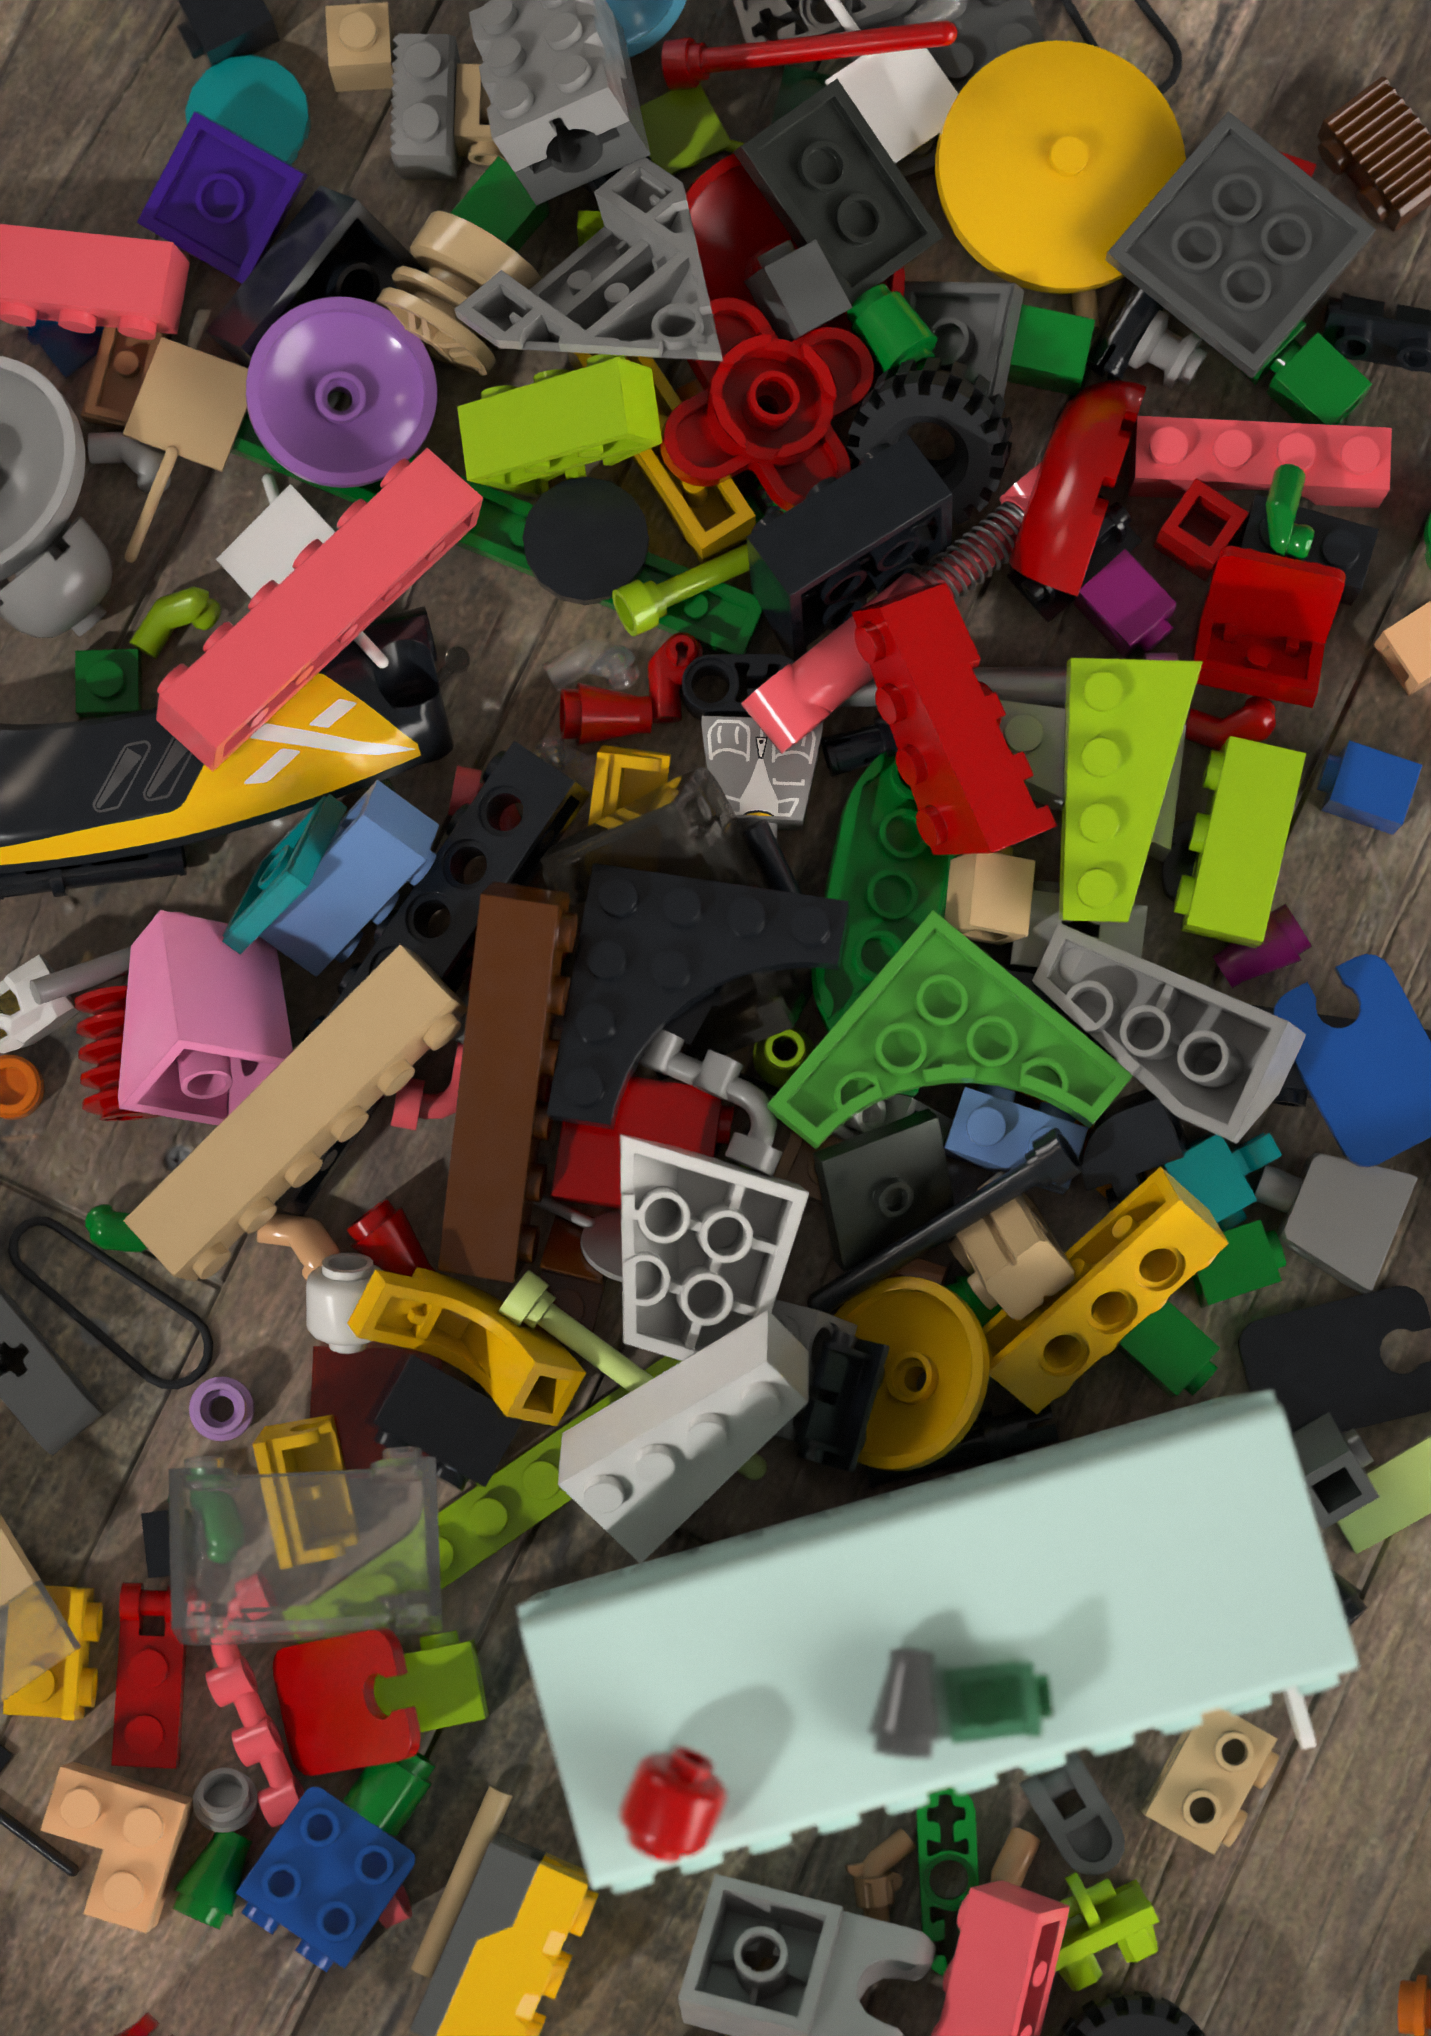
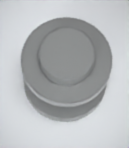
M1159 310L1139 341L1128 365L1138 369L1147 362L1164 371L1163 386L1172 390L1178 380L1187 385L1192 382L1208 352L1198 347L1202 338L1195 332L1182 338L1167 329L1168 314Z

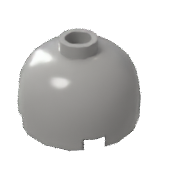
M80 515L73 523L68 522L64 525L52 543L27 566L14 574L16 577L11 582L7 579L0 581V616L17 631L34 638H54L72 629L80 637L107 613L100 602L111 588L113 566L107 548L97 533Z

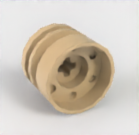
M438 210L430 214L410 246L412 255L428 273L406 266L396 268L392 274V279L398 289L392 287L384 288L376 299L375 304L391 311L407 331L420 338L429 356L467 373L484 376L489 373L495 363L494 354L489 348L494 350L504 348H498L458 319L454 309L500 270L529 290L542 277L530 263L494 235L463 218Z

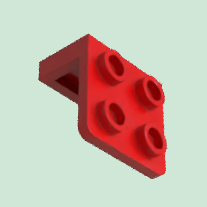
M1223 547L1218 555L1197 627L1192 661L1203 662L1196 684L1313 708L1319 689L1325 643L1345 587V573L1339 568L1322 565L1317 562L1292 559L1249 548Z

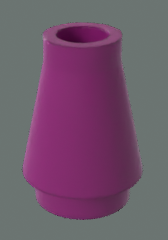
M1284 904L1274 911H1270L1264 941L1257 948L1229 943L1223 950L1212 957L1233 989L1244 981L1302 961L1299 955L1311 948L1312 945L1287 905Z

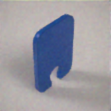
M1363 954L1334 968L1343 986L1352 990L1358 999L1359 1014L1350 1026L1343 1028L1330 1027L1319 1018L1316 1010V997L1308 982L1288 991L1280 997L1273 1008V1015L1289 1021L1306 1034L1294 1064L1342 1154L1352 1164L1368 1168L1378 1165L1431 1137V1041L1391 967L1384 959L1376 955Z

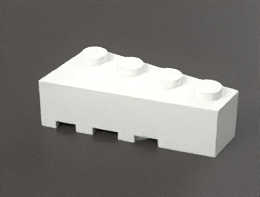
M767 1310L563 1432L558 1485L641 1564L808 1403L809 1351Z

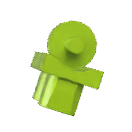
M1077 1872L1065 1877L1072 1896L1059 1901L1069 1905L1070 1908L1055 1972L1058 1971L1073 1991H1079L1099 1980L1103 1973L1094 1953L1114 1943H1117L1126 1963H1137L1157 1953L1158 1945L1153 1925L1158 1923L1159 1920L1137 1879L1114 1889L1109 1878L1085 1889Z

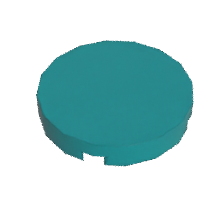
M254 55L227 58L207 69L192 87L185 109L187 125L194 111L201 112L289 164H292L299 156L298 151L304 145L305 138L307 141L311 127L308 101L295 76L276 61Z

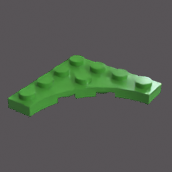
M933 910L771 1099L767 1108L815 1150L849 1119L873 1104L902 1092L946 1083H976L1020 1091L1054 1105L1090 1129L1133 1075Z

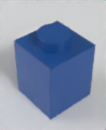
M1349 740L1340 752L1339 757L1329 754L1323 766L1317 790L1327 794L1321 811L1394 835L1404 823L1422 764Z

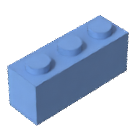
M377 780L341 819L309 886L259 937L316 977L333 959L343 963L359 944L363 936L361 929L370 920L376 925L380 924L391 912L400 896L397 891L402 885L408 881L415 886L427 874L437 856L430 849L439 824Z

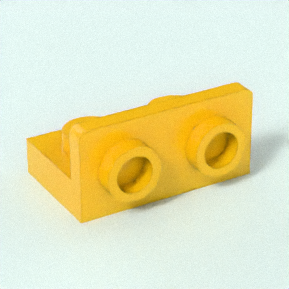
M34 1584L29 1588L30 1591L11 1603L3 1714L52 1717L68 1721L83 1719L85 1717V1707H94L97 1697L98 1670L88 1666L90 1641L98 1642L101 1637L102 1602H93L94 1588Z

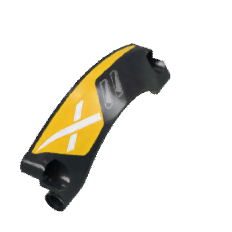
M426 607L377 617L363 631L388 658L389 664L386 668H379L353 640L213 772L156 721L158 707L74 722L51 724L0 723V874L118 859L214 838L312 808L323 796L327 797L329 794L338 799L371 786L377 780L381 782L421 764L430 763L445 757L453 750L454 743L435 667L438 657Z

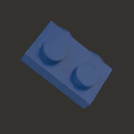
M311 1787L302 1795L237 1890L236 1894L248 1901L241 1913L272 1935L280 1924L297 1935L302 1940L295 1951L325 1972H328L334 1962L346 1969L361 1948L360 1945L414 1867L415 1856L409 1848L370 1823L322 1788Z

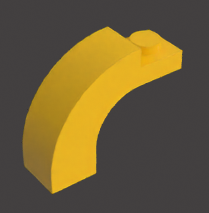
M419 1267L416 1268L412 1277L375 1269L347 1322L357 1338L418 1350L455 1366L480 1384L506 1417L558 1426L586 1375L584 1369L568 1350L538 1324L534 1329L524 1322L517 1326L499 1313L498 1310L504 1303L503 1301L460 1280Z

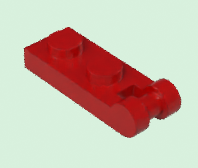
M122 1583L119 1600L120 1630L111 1766L170 1769L180 1767L190 1600L188 1585L168 1584L166 1590H145L143 1583ZM144 1616L165 1617V1635H143Z

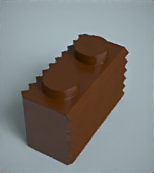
M1382 76L1323 120L1317 134V138L1321 142L1317 148L1323 162L1334 174L1341 175L1345 172L1360 190L1357 192L1356 197L1364 213L1375 223H1380L1384 220L1391 230L1395 232L1431 205V134H1429L1427 127L1421 124L1419 117L1415 116L1411 108L1405 104L1403 98L1398 96L1395 88L1390 86L1387 78Z

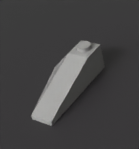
M1058 923L1032 980L1084 1031L1089 1033L1117 1059V1062L1149 1089L1175 1116L1234 1143H1238L1279 1095L1306 1037L1304 1032L1287 1020L1061 923Z

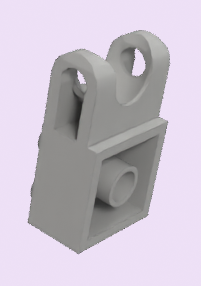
M714 1874L678 1997L683 2023L731 2036H904L897 2027L883 2023L866 2014L860 2000L867 1988L881 1979L916 1981L923 1978L932 1966L936 1948L930 1938L920 1931L843 1911L840 1905ZM763 1958L773 1960L774 1967L768 1971L756 1972L752 1970V1967L760 1966Z

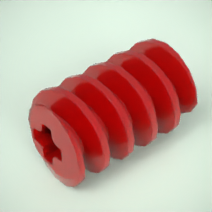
M128 985L94 989L83 993L74 1000V1007L78 1011L93 1015L77 1023L76 1033L82 1037L96 1040L81 1047L78 1051V1058L80 1060L97 1065V1067L81 1074L80 1084L84 1087L99 1090L98 1093L83 1099L82 1109L88 1113L101 1116L99 1120L127 1121L160 1117L154 1114L119 1109L118 1089Z

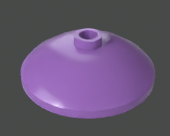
M327 297L312 300L293 308L281 316L265 332L257 344L249 364L246 380V402L249 418L258 439L267 452L281 466L294 475L315 484L349 488L380 481L397 462L404 458L408 461L413 458L424 443L432 426L437 405V383L434 367L420 338L407 331L391 311L363 299ZM334 392H343L349 396L351 406L345 411H336L328 404L327 398Z

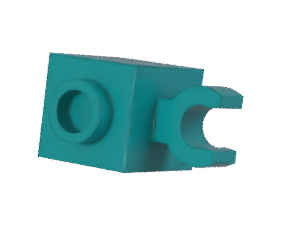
M1208 1132L1187 1144L1184 1158L1158 1166L1157 1169L1162 1167L1210 1210L1221 1231L1224 1232L1244 1221L1247 1215L1243 1208L1257 1201L1245 1175L1267 1165L1282 1156L1270 1133L1264 1134L1262 1132L1230 1151L1223 1137Z

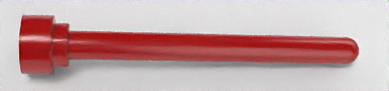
M948 20L711 48H708L704 42L696 43L692 37L666 40L662 47V69L668 88L670 90L697 88L700 81L708 80L711 73L949 46L956 40L958 32L954 23Z

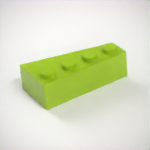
M1070 658L1067 661L1059 894L1060 920L1129 921L1203 661Z

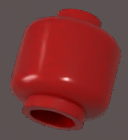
M678 1746L673 1749L672 1754L652 1753L640 1761L620 1806V1819L628 1831L627 1839L638 1851L659 1861L676 1863L682 1856H693L705 1849L726 1804L725 1787L719 1778L712 1773L714 1764L708 1757L693 1749Z

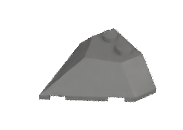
M646 157L624 166L594 192L604 227L530 290L500 270L454 309L458 319L498 348L723 361L683 182Z

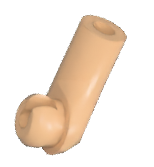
M275 1213L263 1227L257 1230L258 1243L292 1247L296 1256L304 1265L302 1275L306 1280L314 1269L322 1266V1261L326 1257L340 1253L339 1247L323 1224L314 1218Z

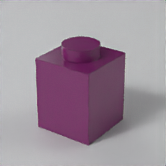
M1124 549L1080 589L1074 605L1125 659L1138 646L1144 653H1148L1172 631L1173 627L1167 620L1171 618L1177 603L1137 560Z

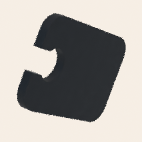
M1395 1286L1253 1321L1241 1331L1238 1348L1249 1393L1272 1390L1276 1404L1279 1403L1282 1407L1290 1434L1328 1412L1331 1413L1341 1431L1346 1432L1353 1427L1358 1429L1431 1411V1361L1420 1363L1415 1370L1409 1373L1399 1374L1386 1367L1380 1357L1382 1340L1389 1332L1397 1329L1416 1332L1431 1328L1427 1304L1423 1296L1413 1288Z

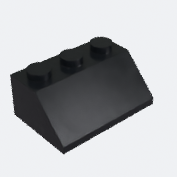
M320 185L205 332L240 365L249 368L252 355L262 336L274 322L293 308L312 300L327 297H352L375 303L384 288L392 287L398 289L392 279V274L396 268L406 266L425 273L428 272L357 199ZM334 392L329 395L327 400L332 409L345 393Z

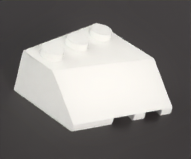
M620 1134L623 1342L684 1361L767 1310L772 1312L809 1192L799 1184L774 1176L770 1177L760 1172L680 1147Z

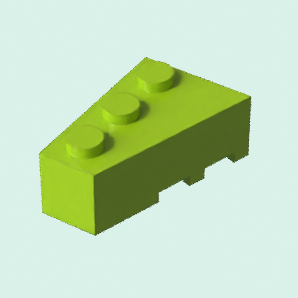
M594 355L587 359V367L574 371L566 369L542 371L533 376L534 383L519 388L510 385L487 388L481 392L480 400L457 406L467 481L537 499L542 493L549 490L548 481L562 474H565L566 480L586 477V464L603 460V465L612 466L662 443L652 368L628 361L625 355Z

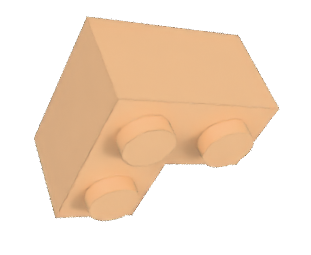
M70 1762L60 1766L40 1831L103 1849L83 1912L84 1915L143 1933L149 1932L158 1925L193 1811V1798L77 1762Z

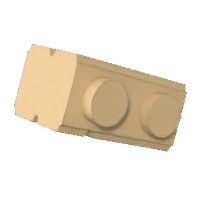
M999 1171L996 1175H994L983 1185L977 1188V1190L988 1185L989 1183L996 1180L1005 1173ZM1026 1192L956 1234V1238L948 1243L950 1250L968 1273L972 1274L967 1278V1282L982 1303L990 1310L999 1304L1012 1319L1022 1320L1044 1303L1043 1296L1048 1295L1052 1297L1075 1279V1271L1037 1205Z

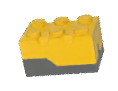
M498 1831L487 1848L410 2031L421 2036H539L547 2016L536 2012V2007L542 1995L553 2000L555 1999L573 1956L561 1950L568 1932L579 1937L582 1936L599 1893L588 1889L590 1879L587 1870Z

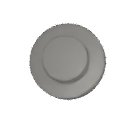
M218 1768L207 1773L199 1782L193 1795V1809L197 1820L205 1828L219 1833L232 1832L248 1824L254 1817L259 1804L257 1789L253 1781L247 1775L233 1768Z

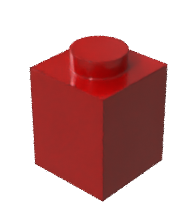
M1195 478L1160 529L1153 547L1203 581H1206L1215 568L1220 550L1231 545L1240 532L1249 512Z

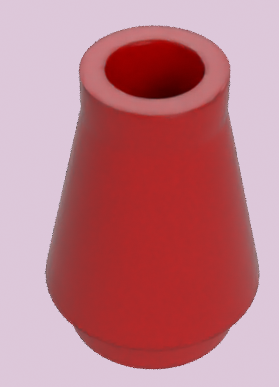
M577 683L576 689H561L559 701L561 739H575L577 746L633 734L651 733L653 715L651 696H637L583 683Z
M387 1198L368 1210L346 1229L355 1240L351 1247L359 1254L370 1257L373 1260V1265L380 1267L383 1271L412 1277L417 1267L436 1272L429 1263L403 1208L395 1209Z

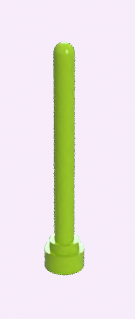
M747 544L657 585L651 580L646 583L635 580L613 590V603L619 619L627 632L635 637L659 625V618L667 615L668 607L749 571Z

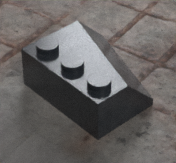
M909 435L892 446L889 443L876 446L861 459L857 468L841 478L828 477L820 481L807 493L804 501L785 513L777 510L766 515L753 527L751 534L746 537L751 589L762 607L786 657L794 662L808 652L806 647L828 629H837L852 617V612L863 607L867 603V598L873 593L877 592L879 594L903 574L914 575V573L920 572L922 567L928 566L931 560L937 559L940 553L945 552L947 547L952 546L953 494Z

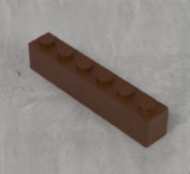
M493 881L481 893L438 1271L514 1283L525 1263L533 1264L535 1261L540 1227L530 1225L532 1204L533 1202L541 1203L547 1179V1165L537 1162L540 1140H549L553 1126V1120H550L547 1116L549 1102L545 1101L547 1079L554 1077L560 1040L552 1039L555 1015L563 1016L565 1013L570 987L569 977L560 976L563 952L571 953L577 930V914L568 912L570 896L568 892Z

